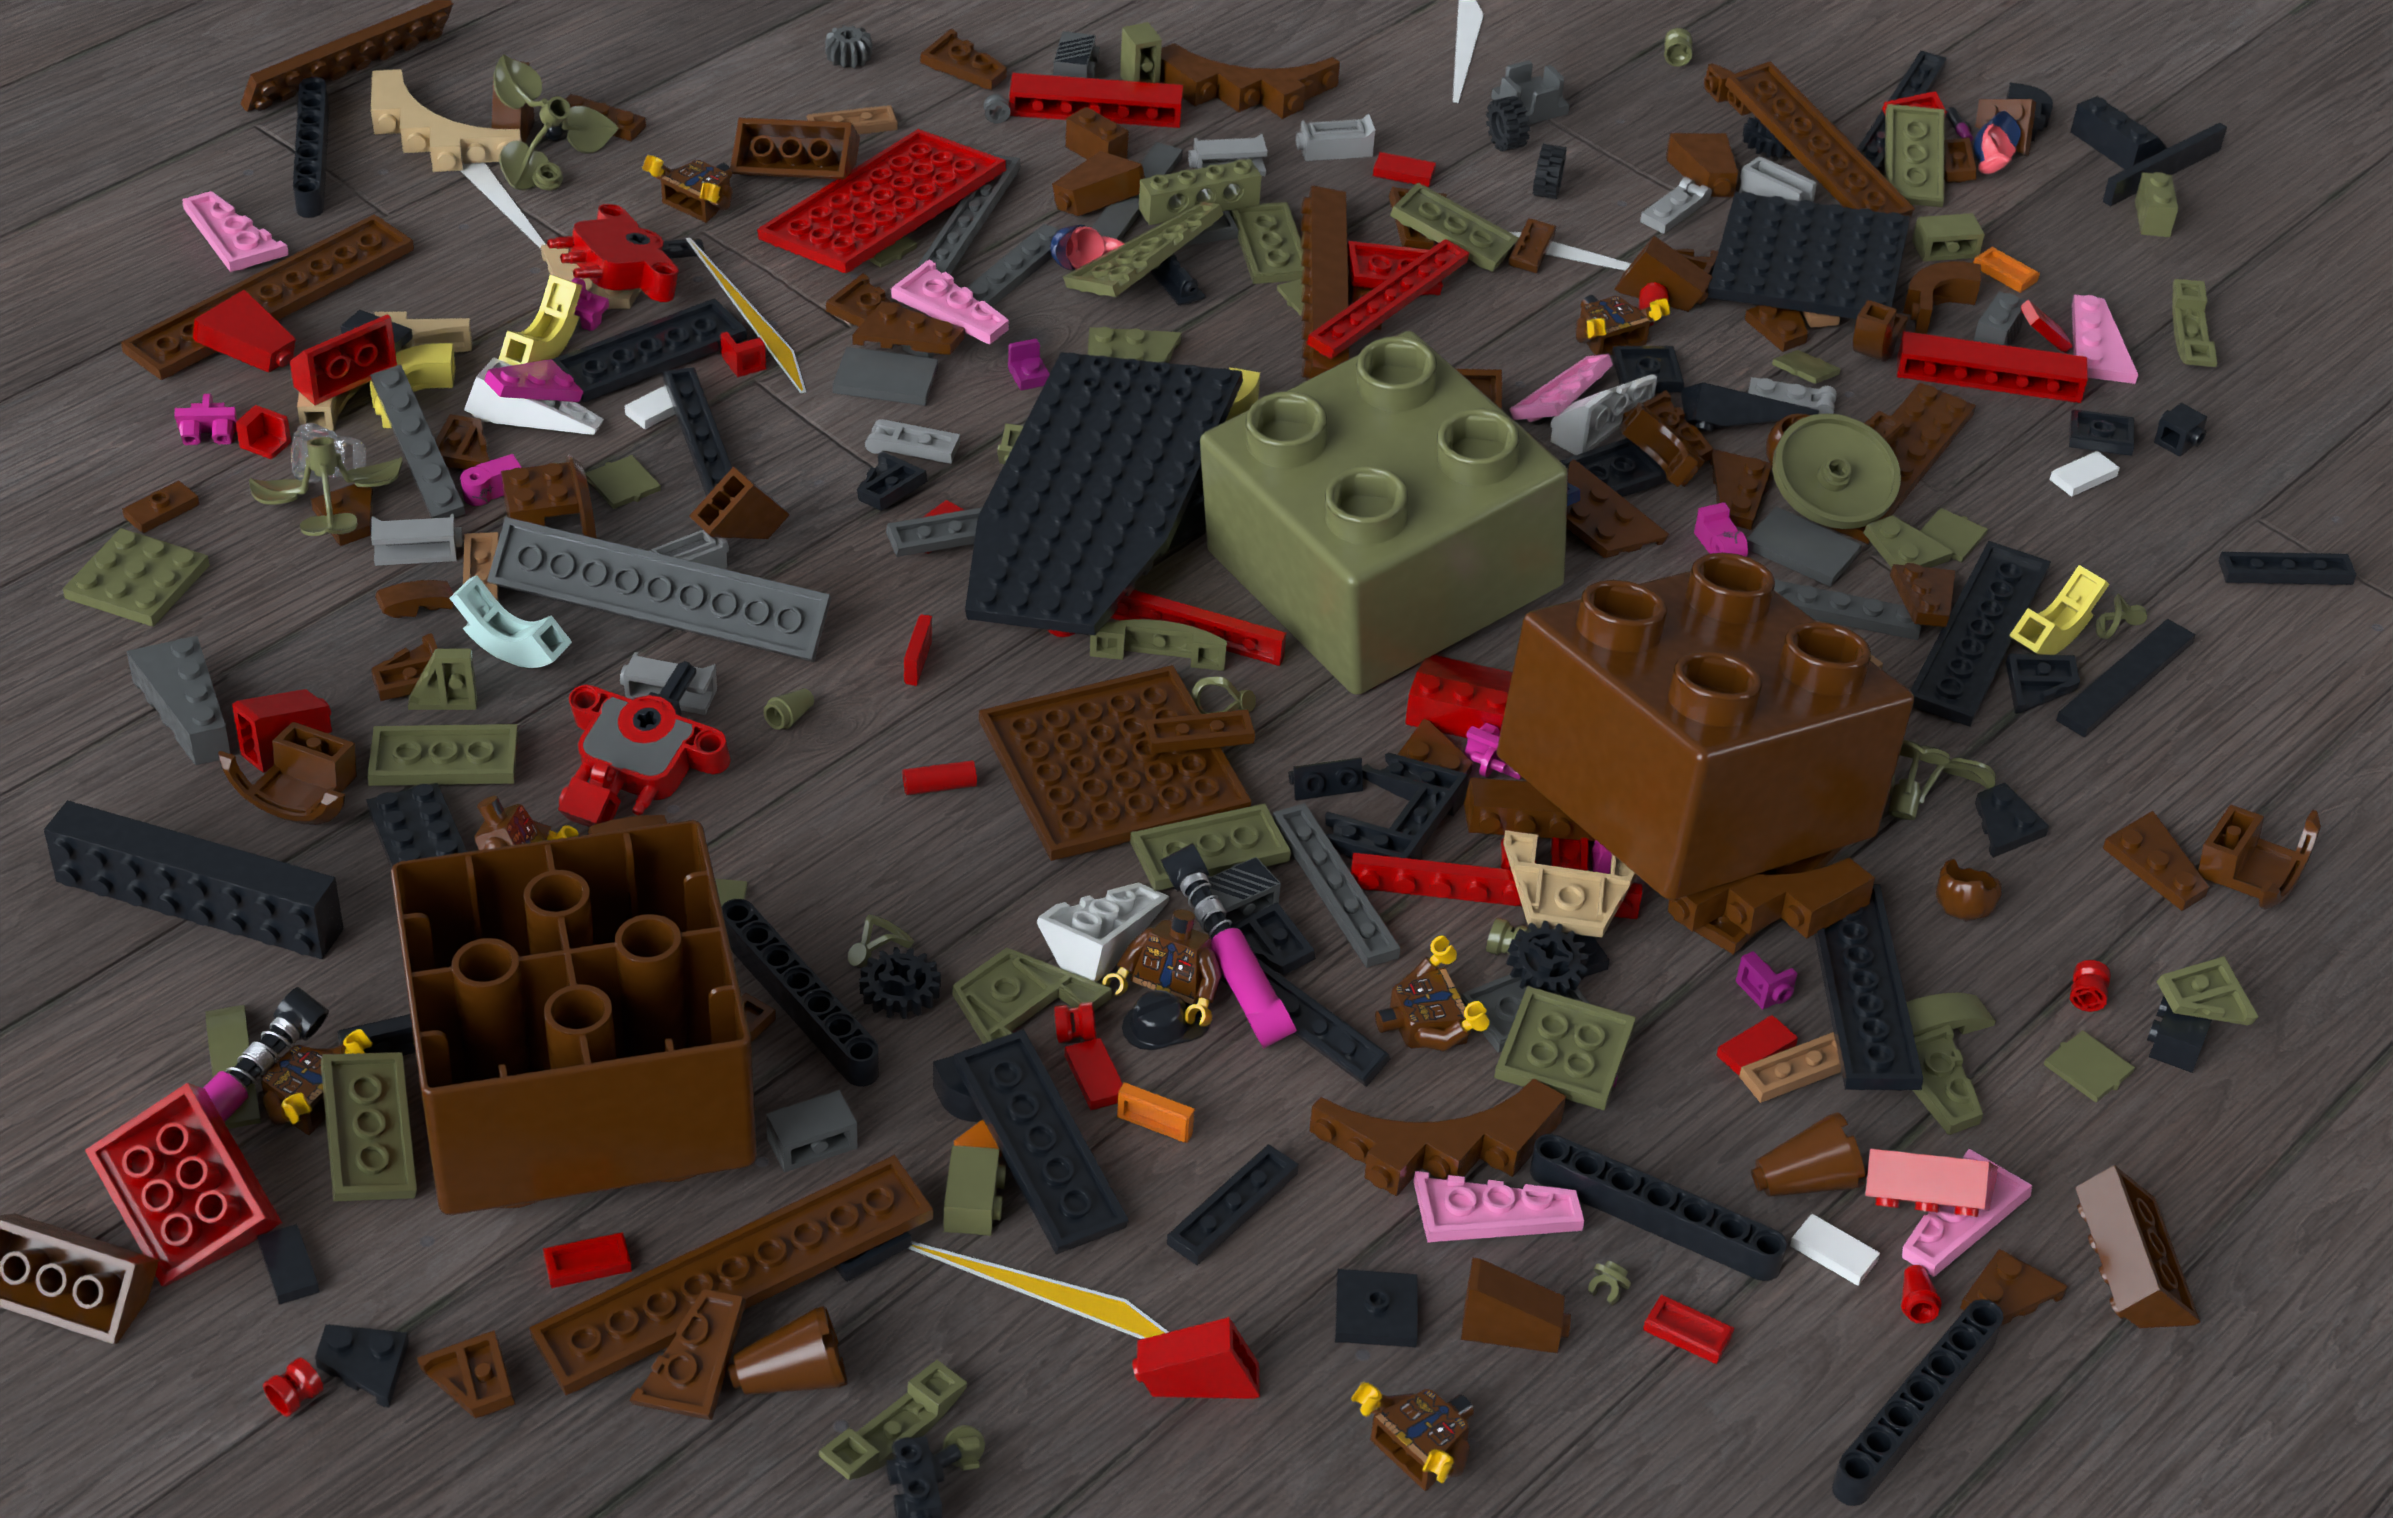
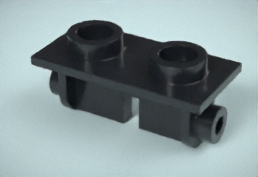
M1174 253L1159 265V268L1151 270V274L1178 306L1205 299L1206 296L1198 288L1197 280L1191 277L1183 267H1180V263L1177 261Z
M1362 758L1293 766V771L1288 772L1290 785H1294L1295 800L1363 791Z

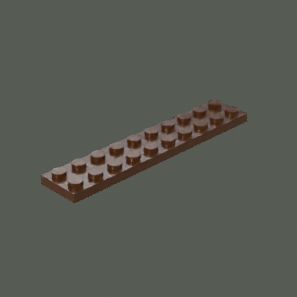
M374 214L122 341V351L154 376L163 380L217 352L214 349L197 343L193 339L194 320L237 293L245 290L278 321L413 251V240Z
M893 1155L529 1327L530 1334L565 1396L668 1347L677 1335L676 1329L703 1289L743 1296L746 1300L745 1310L934 1219L933 1209L900 1161Z

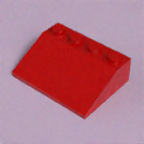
M1437 655L1425 658L1416 672L1409 692L1405 725L1418 727L1423 719H1427L1441 733L1467 738V731L1471 726L1480 729L1485 723L1494 725L1501 731L1512 672Z
M190 1083L184 1084L85 1149L86 1154L142 1253L159 1260L155 1276L163 1287L257 1240L258 1235L265 1234L282 1223L204 1088Z

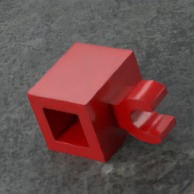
M596 761L589 783L572 777L569 785L560 794L558 811L568 820L587 827L613 820L621 800L608 787L613 783L617 771L610 769L611 765Z

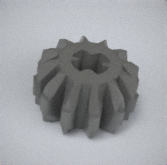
M842 25V28H832V32L827 33L825 40L827 60L832 61L834 66L842 65L843 68L847 66L855 68L856 65L864 66L866 61L871 60V34L865 32V28H855V25L851 27Z

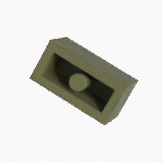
M1149 22L1122 27L1120 76L1124 81L1160 83L1162 39Z
M2160 172L2153 174L2142 173L2135 198L2141 235L2171 236L2178 211L2172 175Z
M1973 213L1917 217L1912 242L1923 262L1969 259L1980 255L1984 232Z
M952 1145L944 1202V1232L992 1235L993 1220H1001L1003 1196H996L997 1189H1004L1006 1180V1165H999V1149Z

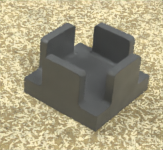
M1529 60L1509 65L1506 68L1505 77H1502L1501 86L1492 88L1491 98L1493 100L1517 96L1519 100H1522V107H1526L1527 110L1525 115L1529 116L1527 125L1567 115L1569 111V104L1562 97L1564 77L1551 65L1545 66L1543 79L1540 76L1531 78L1533 63Z

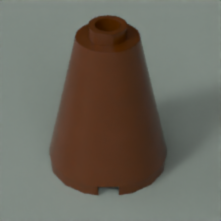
M1836 1112L1826 1116L1756 1159V1168L1751 1169V1175L1759 1192L1764 1190L1767 1196L1771 1197L1856 1189L1864 1186L1865 1183L1860 1179L1865 1177L1862 1157L1854 1135L1848 1137L1841 1128L1848 1125L1841 1113Z
M825 1306L816 1307L735 1353V1363L728 1365L734 1389L742 1387L744 1394L748 1395L833 1389L848 1385L843 1357H840L837 1345L839 1342L827 1308Z

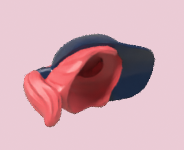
M2007 111L1997 113L1988 123L1980 128L1975 137L1973 150L1979 161L1978 170L1982 174H1992L2002 169L2011 162L2012 156L2016 152L2021 131L2018 123Z
M1074 225L1057 231L1052 238L1050 249L1052 257L1058 265L1064 269L1074 271L1125 243L1115 238L1101 236L1092 227Z

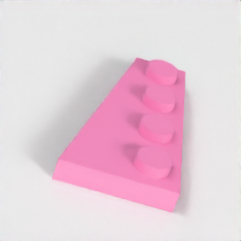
M212 191L182 199L184 210L230 272L244 270L253 265L288 256V247L281 240L278 242L274 241L271 233L264 228L261 230L253 226V221L246 215L240 216L236 214L235 208Z
M1610 355L1587 356L1509 409L1513 420L1527 419L1528 422H1534L1543 417L1560 415L1613 366Z
M1968 1149L1963 1156V1159L1993 1163L1971 1149ZM1993 1163L1998 1167L1990 1210H1979L1978 1217L1955 1215V1207L1939 1206L1938 1213L1929 1212L1928 1215L1922 1217L1903 1246L1902 1258L1913 1265L1925 1267L1928 1274L1935 1277L2030 1198L2032 1185Z

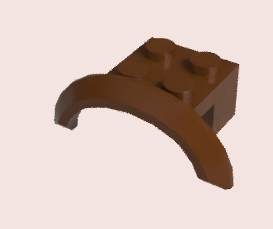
M567 455L565 463H550L541 466L519 467L501 471L504 503L508 518L545 526L544 517L579 513L582 535L597 539L585 471L582 463L573 456Z
M296 722L289 724L272 741L274 765L253 785L240 770L236 756L223 751L218 752L220 764L226 777L244 799L276 817L300 824L319 825L329 822L336 817L342 810L345 802V794L341 792L357 777L355 743Z
M2230 804L2203 844L2198 872L2204 879L2259 898L2261 909L2272 908L2282 903L2288 897L2311 856L2321 828L2318 812L2312 810L2307 817L2296 851L2260 839L2264 816Z

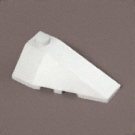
M493 358L476 376L464 409L472 413L474 418L481 419L482 422L594 435L604 420L576 402L499 397L484 381L488 369L512 365Z
M1651 374L1571 403L1560 415L1553 417L1551 421L1552 434L1550 442L1574 455L1592 450L1620 428L1623 413L1636 407L1639 402L1644 403L1654 397L1657 376Z
M1138 882L1108 890L1104 898L1094 900L1090 895L1082 897L1080 904L1071 907L1066 902L1056 904L1038 917L1037 925L1061 969L1097 982L1111 972L1130 942L1151 924L1166 906L1170 896L1154 891V889Z

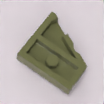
M1893 515L1867 524L1864 530L1866 537L1891 568L1893 564L1905 565L1907 563H1915L1922 567L1932 568L1950 561L1953 555L1951 549Z
M435 649L409 696L408 710H476L478 699L472 649Z
M2224 956L2162 974L2156 981L2173 1013L2242 1025H2251L2258 1019L2257 1013Z

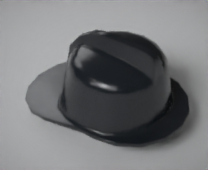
M1154 990L1141 995L1136 1001L1134 1008L1124 1017L1122 1030L1124 1037L1131 1045L1139 1049L1156 1050L1198 1039L1208 1031L1209 1025L1206 1027L1200 1026L1201 1011L1196 1013L1193 1024L1187 1023L1184 1018L1185 1011L1192 1004L1184 1002L1182 998L1167 991Z

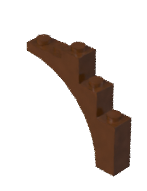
M1172 43L1161 48L1160 82L1163 84L1183 85L1182 98L1193 106H1198L1217 97L1238 113L1257 104H1262L1283 119L1304 110L1305 100L1338 86L1340 61L1331 57L1316 63L1297 67L1275 69L1248 68L1209 60L1189 52L1176 43Z
M1846 858L1828 867L1803 873L1781 875L1755 874L1679 899H1669L1668 912L1692 932L1725 915L1748 935L1782 918L1790 927L1797 930L1807 939L1816 934L1820 929H1825L1845 918L1846 915L1869 905L1875 877L1851 858Z
M1533 1078L1517 1094L1493 1108L1467 1117L1438 1122H1403L1375 1118L1348 1110L1320 1097L1312 1105L1309 1131L1320 1140L1329 1142L1346 1152L1353 1159L1365 1163L1364 1178L1371 1181L1376 1187L1384 1189L1397 1197L1414 1178L1415 1171H1420L1422 1168L1438 1179L1448 1180V1175L1464 1177L1477 1161L1482 1159L1491 1167L1513 1177L1533 1155L1536 1140L1542 1135L1551 1134L1562 1122L1566 1096Z

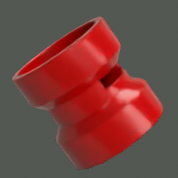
M2085 960L2075 966L2070 1000L2076 1008L2082 1011L2093 1012L2103 1009L2107 1004V988L2110 985L2111 972L2104 963L2095 960Z
M1083 1002L1078 1007L1073 1008L1067 1005L1054 1006L1058 1043H1068L1073 1038L1078 1037L1084 1040L1097 1039L1093 1002ZM1072 1013H1074L1076 1032H1073Z
M301 1357L288 1364L285 1373L273 1375L263 1383L264 1392L271 1404L286 1417L296 1412L303 1400L306 1398L313 1399L324 1389L321 1378L316 1370Z

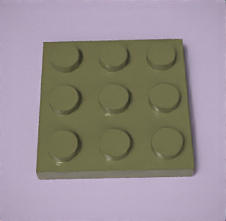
M120 528L63 587L65 599L154 627L210 566L208 555Z
M1527 986L1495 1068L1494 1078L1523 1087L1535 1078L1565 1095L1567 1100L1605 1111L1635 1026L1636 1017Z

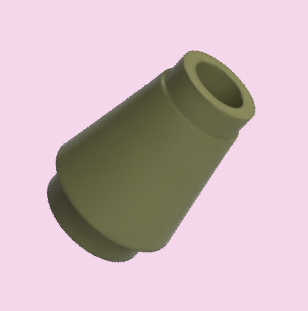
M806 688L773 697L764 707L765 720L774 729H789L814 705V697Z

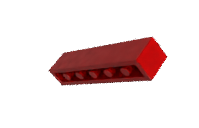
M1012 73L1009 91L1010 116L1066 120L1067 117L1088 107L1116 124L1180 128L1183 85Z
M1903 331L1897 356L1898 378L2081 403L2088 380L2087 357L1906 331Z

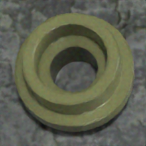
M541 163L533 172V182L540 189L551 191L558 189L562 185V172L554 163Z

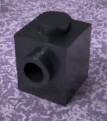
M2180 403L2171 411H2165L2161 416L2154 443L2181 457L2193 446H2199L2206 435L2204 427L2207 416Z

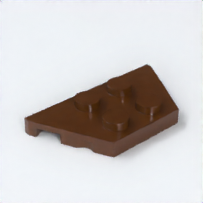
M1574 458L1570 461L1567 468L1568 483L1580 489V501L1567 506L1566 528L1603 558L1617 556L1621 552L1637 551L1645 544L1656 542L1657 545H1662L1666 542L1669 533Z

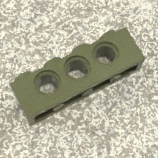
M1251 159L1140 179L1139 210L1148 224L1153 225L1164 223L1202 202L1220 204L1222 212L1259 205L1261 174Z

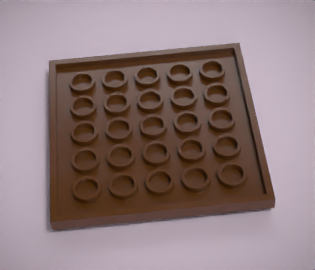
M1173 665L979 710V722L1051 861L1130 842L1131 832L1251 807L1252 801L1221 747L1151 754L1144 730L1146 719L1201 714Z

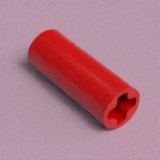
M973 760L902 770L906 796L977 786L976 768Z

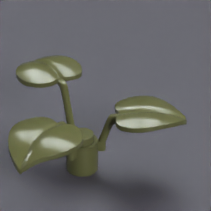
M502 55L498 60L494 71V88L498 98L503 104L515 110L522 108L525 103L530 107L541 106L540 119L544 123L543 128L535 137L530 147L522 141H512L500 153L499 162L501 170L510 186L514 189L527 190L536 186L533 182V172L541 163L548 162V158L544 153L535 150V148L551 127H557L562 123V128L568 130L567 139L570 145L576 150L588 154L600 150L618 131V126L603 114L585 106L570 108L567 100L562 97L556 96L549 101L545 98L541 101H533L542 92V81L538 73L527 64L513 60L506 55Z
M317 437L307 442L309 456L305 457L306 466L303 480L262 481L250 477L249 486L252 496L260 503H288L295 501L298 495L307 493L311 470H313L316 476L322 477L327 516H313L303 520L300 523L301 532L309 536H324L329 533L346 534L357 528V518L352 513L333 515L328 476L334 474L335 468L338 467L343 479L347 483L354 482L358 487L382 486L390 484L398 478L403 461L402 457L392 461L347 471L342 463L341 454L335 451L334 439L330 437Z
M1903 740L1899 756L1913 758L1908 779H1900L1899 784L1895 785V774L1893 776L1889 791L1891 801L1888 814L1900 819L1915 820L1919 804H1924L1927 793L1942 771L1980 783L1987 789L1995 786V772L1991 767L1981 762L1962 758H1952L1950 760V755L1938 748L1927 745L1920 746L1916 742ZM1919 760L1937 764L1936 769L1922 790L1919 789L1920 784L1914 781Z

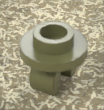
M1607 1261L1605 1265L1597 1263L1593 1270L1599 1276L1594 1277L1590 1281L1588 1291L1591 1295L1595 1296L1599 1287L1603 1285L1610 1286L1611 1293L1608 1295L1607 1302L1613 1306L1620 1298L1619 1287L1629 1289L1631 1282L1626 1278L1628 1271L1611 1261Z
M969 1425L958 1426L951 1430L945 1437L943 1449L954 1443L962 1454V1459L954 1462L952 1465L960 1467L961 1470L980 1468L978 1460L984 1452L985 1440L979 1430Z

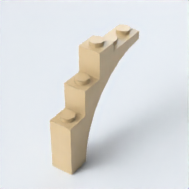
M402 69L372 71L371 115L374 135L401 133L403 153L430 152L433 172L463 170V164L499 162L500 153L508 143L521 141L520 129L475 127L454 122L433 113L422 106L409 93L403 82Z
M407 312L374 313V315L379 317L388 314L392 322L412 329L413 338L399 351L414 346L434 343H453L454 352L472 351L470 318L407 319ZM367 383L315 406L299 392L297 410L301 432H334L338 416L347 401Z

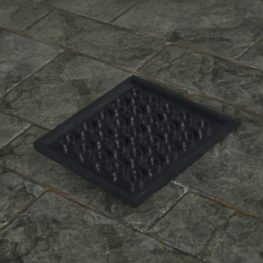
M1735 192L1712 273V279L1709 284V295L1707 298L1857 319L1867 300L1892 307L1910 216H1903L1895 212H1875L1866 208H1846L1838 204H1817L1809 200H1789L1780 196H1760L1751 192Z

